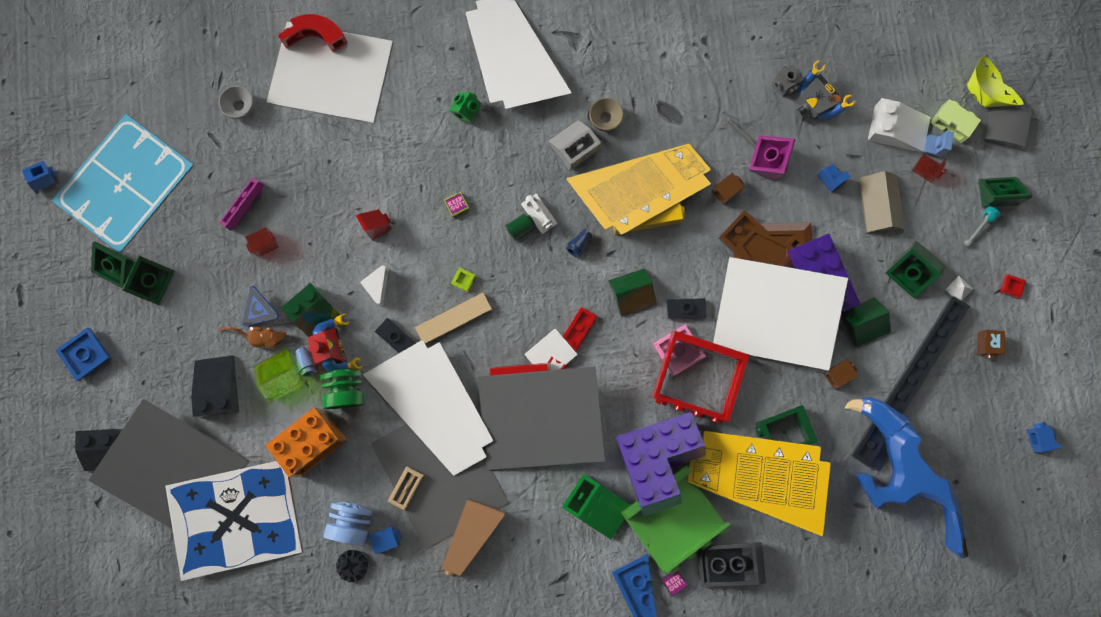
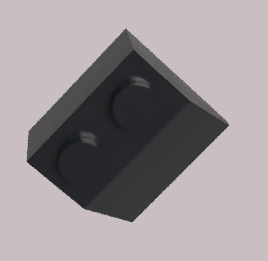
M123 429L75 431V452L84 471L96 470Z

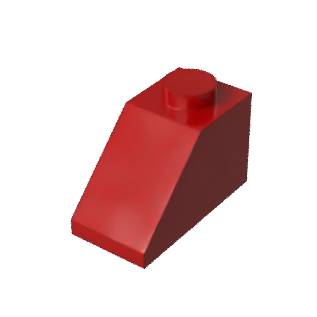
M379 209L356 215L365 233L372 241L392 230L389 226L391 220L386 213L382 214Z

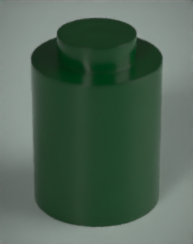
M523 213L506 224L505 227L512 239L516 241L534 230L533 225L535 222L530 215L526 216Z

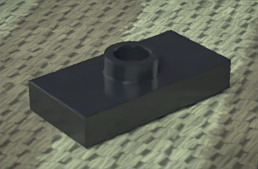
M705 298L667 300V319L707 317Z
M386 318L374 331L398 353L416 344L389 318Z

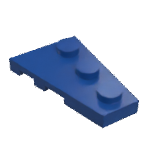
M647 554L611 571L633 617H657Z

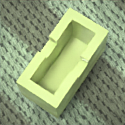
M949 99L941 106L930 123L942 131L946 129L954 132L953 138L962 144L970 137L981 120L974 113L962 108L959 103Z

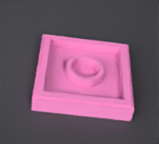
M686 324L675 330L693 336ZM671 333L653 343L662 360ZM676 341L668 370L674 377L704 359L706 355L701 348Z

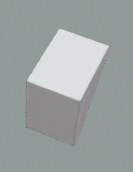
M386 266L379 267L360 282L376 304L381 307L384 305L389 269Z

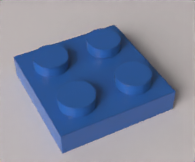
M89 327L55 350L74 379L79 382L112 359Z

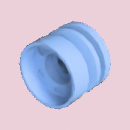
M332 502L331 508L339 510V512H329V516L337 519L336 523H326L323 537L348 544L365 545L368 531L360 528V525L370 524L371 521L362 518V516H372L373 510L351 502Z

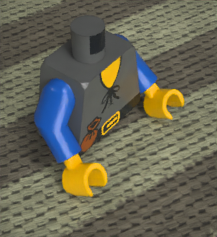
M820 60L814 63V69L808 72L800 84V89L798 90L799 98L797 99V103L800 106L795 110V114L800 119L807 114L812 120L817 118L821 120L833 119L845 111L847 106L853 107L856 104V101H853L851 104L847 103V100L852 95H847L842 99L821 73L817 75L818 72L823 71L826 67L824 65L821 70L817 69L816 65Z

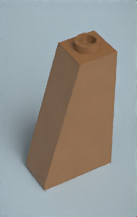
M467 499L441 568L445 570V574L456 577V575L460 576L504 517V511L472 499Z

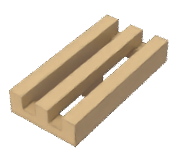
M406 466L387 502L406 511L425 475ZM409 472L412 473L396 502L394 498ZM415 476H417L418 478L403 505L400 504Z

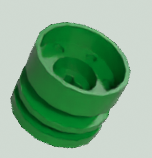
M341 369L320 375V381L330 382L321 385L322 389L330 390V393L322 396L323 409H342L365 405L364 392L354 390V387L362 385L363 381L353 380L362 377V371Z

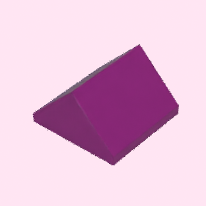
M759 135L749 171L771 180L784 176L796 140L794 138Z

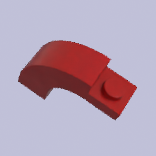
M304 14L290 19L293 26L284 29L278 35L286 49L303 38L311 36L324 40L332 53L348 43L340 28L333 21L317 14Z

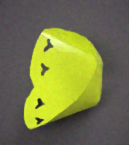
M986 56L980 58L967 83V88L979 104L985 108L1024 105L1019 95L1011 87L1003 83L1002 76L992 61Z

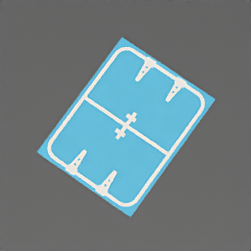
M125 114L52 201L120 253L193 164Z

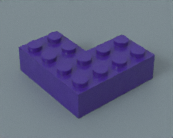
M689 412L616 436L621 456L643 516L682 504L681 494L671 467L706 456L705 444L692 413Z

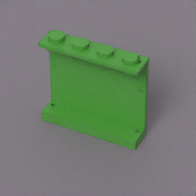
M687 465L673 473L681 494L682 504L643 516L637 500L621 512L663 573L670 572L672 574L680 568L679 564L684 560L687 562L696 556L695 552L699 548L703 550L712 543L710 540L715 536L718 538L727 532L725 528L730 525L729 522H723L699 487L688 483V474L692 471Z

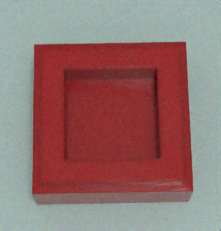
M1007 274L1004 276L1000 293L1020 299L1026 280Z

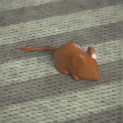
M236 327L218 329L219 331L234 330L246 338L253 347H267L271 350H276L287 334L286 331L273 330V328L263 330L260 327H250L248 335Z

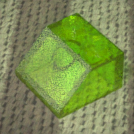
M288 348L253 366L257 388L269 404L281 399L292 391L298 390L304 385L302 374L299 373L298 366Z

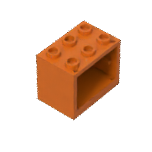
M314 407L265 446L288 477H302L348 440L326 410Z

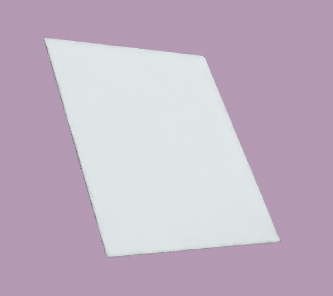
M554 329L524 355L532 364L547 363L552 356L551 370H560L563 364L566 365L577 353L560 333Z

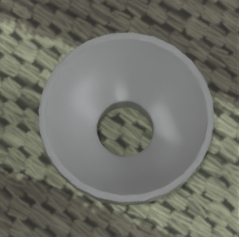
M237 85L226 88L221 93L218 101L222 113L231 119L245 118L250 114L254 105L251 93L245 87ZM237 102H244L242 110H235Z

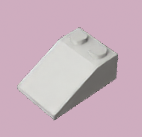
M881 98L874 107L868 141L923 153L930 117L901 102Z

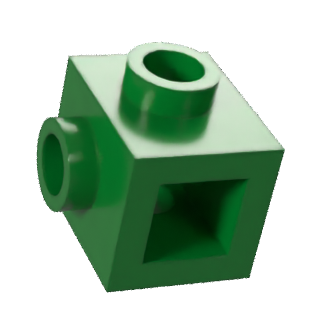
M470 91L459 92L454 97L449 112L461 121L472 122L479 113L482 103Z

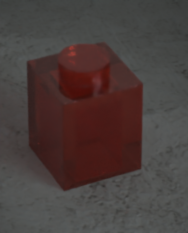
M267 227L245 237L248 242L246 243L248 251L257 257H261L279 248L272 231Z

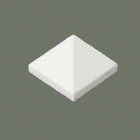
M957 276L945 290L962 301L973 288L960 276Z

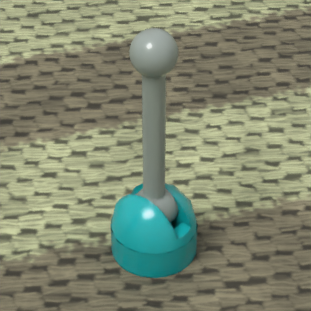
M988 206L983 213V223L970 239L964 242V245L966 247L972 246V241L987 223L997 221L1001 213L997 209Z

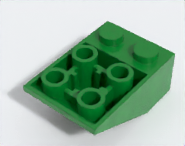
M582 474L561 507L612 540L625 519L621 512L631 505L587 475Z

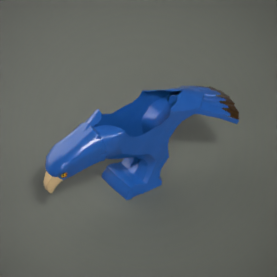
M872 397L852 399L845 406L846 410L850 409L864 414L879 428L885 438L892 467L890 482L883 487L874 485L873 479L868 473H854L872 505L879 510L883 505L890 503L906 505L916 497L940 504L943 507L945 517V545L960 559L968 557L959 500L948 479H942L935 475L920 457L917 447L922 438L911 425L910 418L904 416L884 401Z

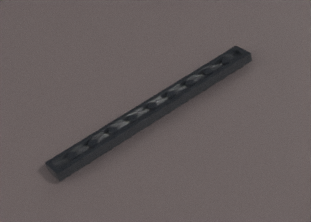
M955 296L950 297L888 395L885 403L901 414L904 413L970 308L968 304ZM871 422L851 454V457L866 467H870L885 443V438L873 422Z

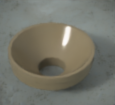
M600 98L590 108V121L600 131H612L622 122L623 109L612 98ZM609 114L611 116L610 122H602L600 119L601 115Z

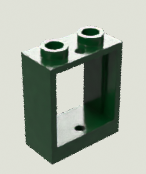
M803 405L755 422L757 425L755 430L758 437L772 440L766 424L794 414L804 441L798 444L812 445L818 442Z

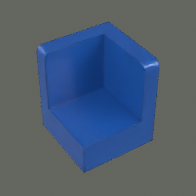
M834 164L823 168L817 174L830 192L851 177L847 171L841 174Z

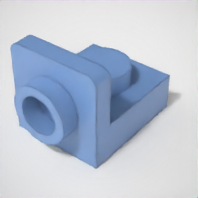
M946 131L941 136L928 135L926 137L924 153L940 157L951 151L954 132Z

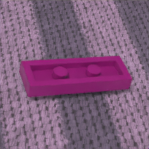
M251 178L219 224L230 231L236 228L243 214L250 210L251 203L262 193L264 184Z

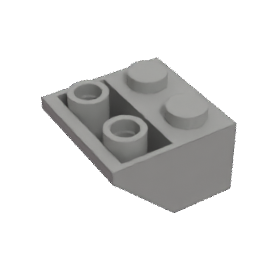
M579 120L548 141L570 171L600 151L601 142L593 131Z

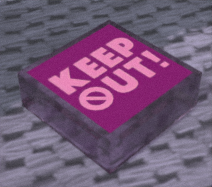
M679 570L672 574L668 573L660 579L671 597L688 587Z

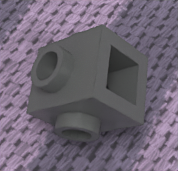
M794 65L788 68L784 66L776 72L777 75L773 83L782 97L789 93L793 94L800 89L799 86L803 81L802 73Z

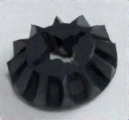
M358 550L345 551L336 562V572L342 580L357 582L365 576L368 569V561L365 555ZM349 559L352 563H359L354 568V573L351 569H344L349 565Z

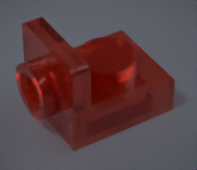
M923 154L911 171L931 183L936 178L939 180L946 171L943 168L947 163L943 161L939 164Z

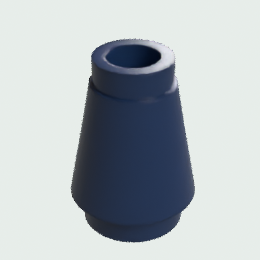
M583 229L582 232L568 242L566 250L576 258L583 255L592 234L588 230Z

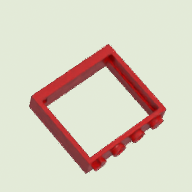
M674 330L671 332L651 398L656 399L655 403L664 406L667 403L673 404L674 409L685 412L686 409L692 410V415L704 418V415L712 417L711 421L716 423L729 422L749 354ZM676 341L737 360L721 413L660 394Z

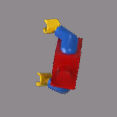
M341 314L335 317L334 320L330 319L317 324L313 330V336L308 337V349L312 353L315 364L323 366L328 372L341 369L358 371L363 367L355 364L361 361L360 358H355L350 363H347L338 330L335 328L336 326L342 327L349 323V321L346 323L342 321V317L346 316V314Z

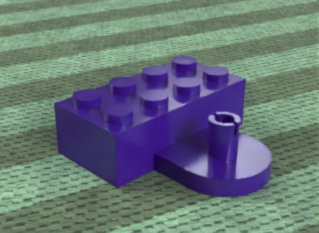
M829 233L788 251L795 269L848 278L841 313L860 305V301Z

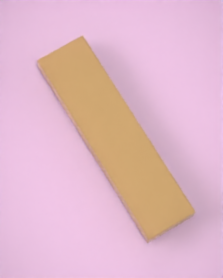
M481 293L420 324L415 329L421 341L423 340L427 344L486 314L492 309L484 293Z

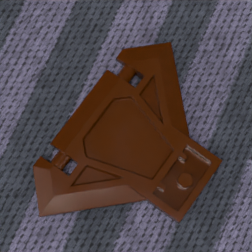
M744 210L718 239L733 252V258L795 268L788 251L794 248L791 246L794 241L797 243L795 247L812 241L811 222L758 223Z

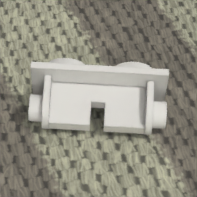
M531 194L525 198L526 201L521 203L542 234L558 224L537 194L533 196Z

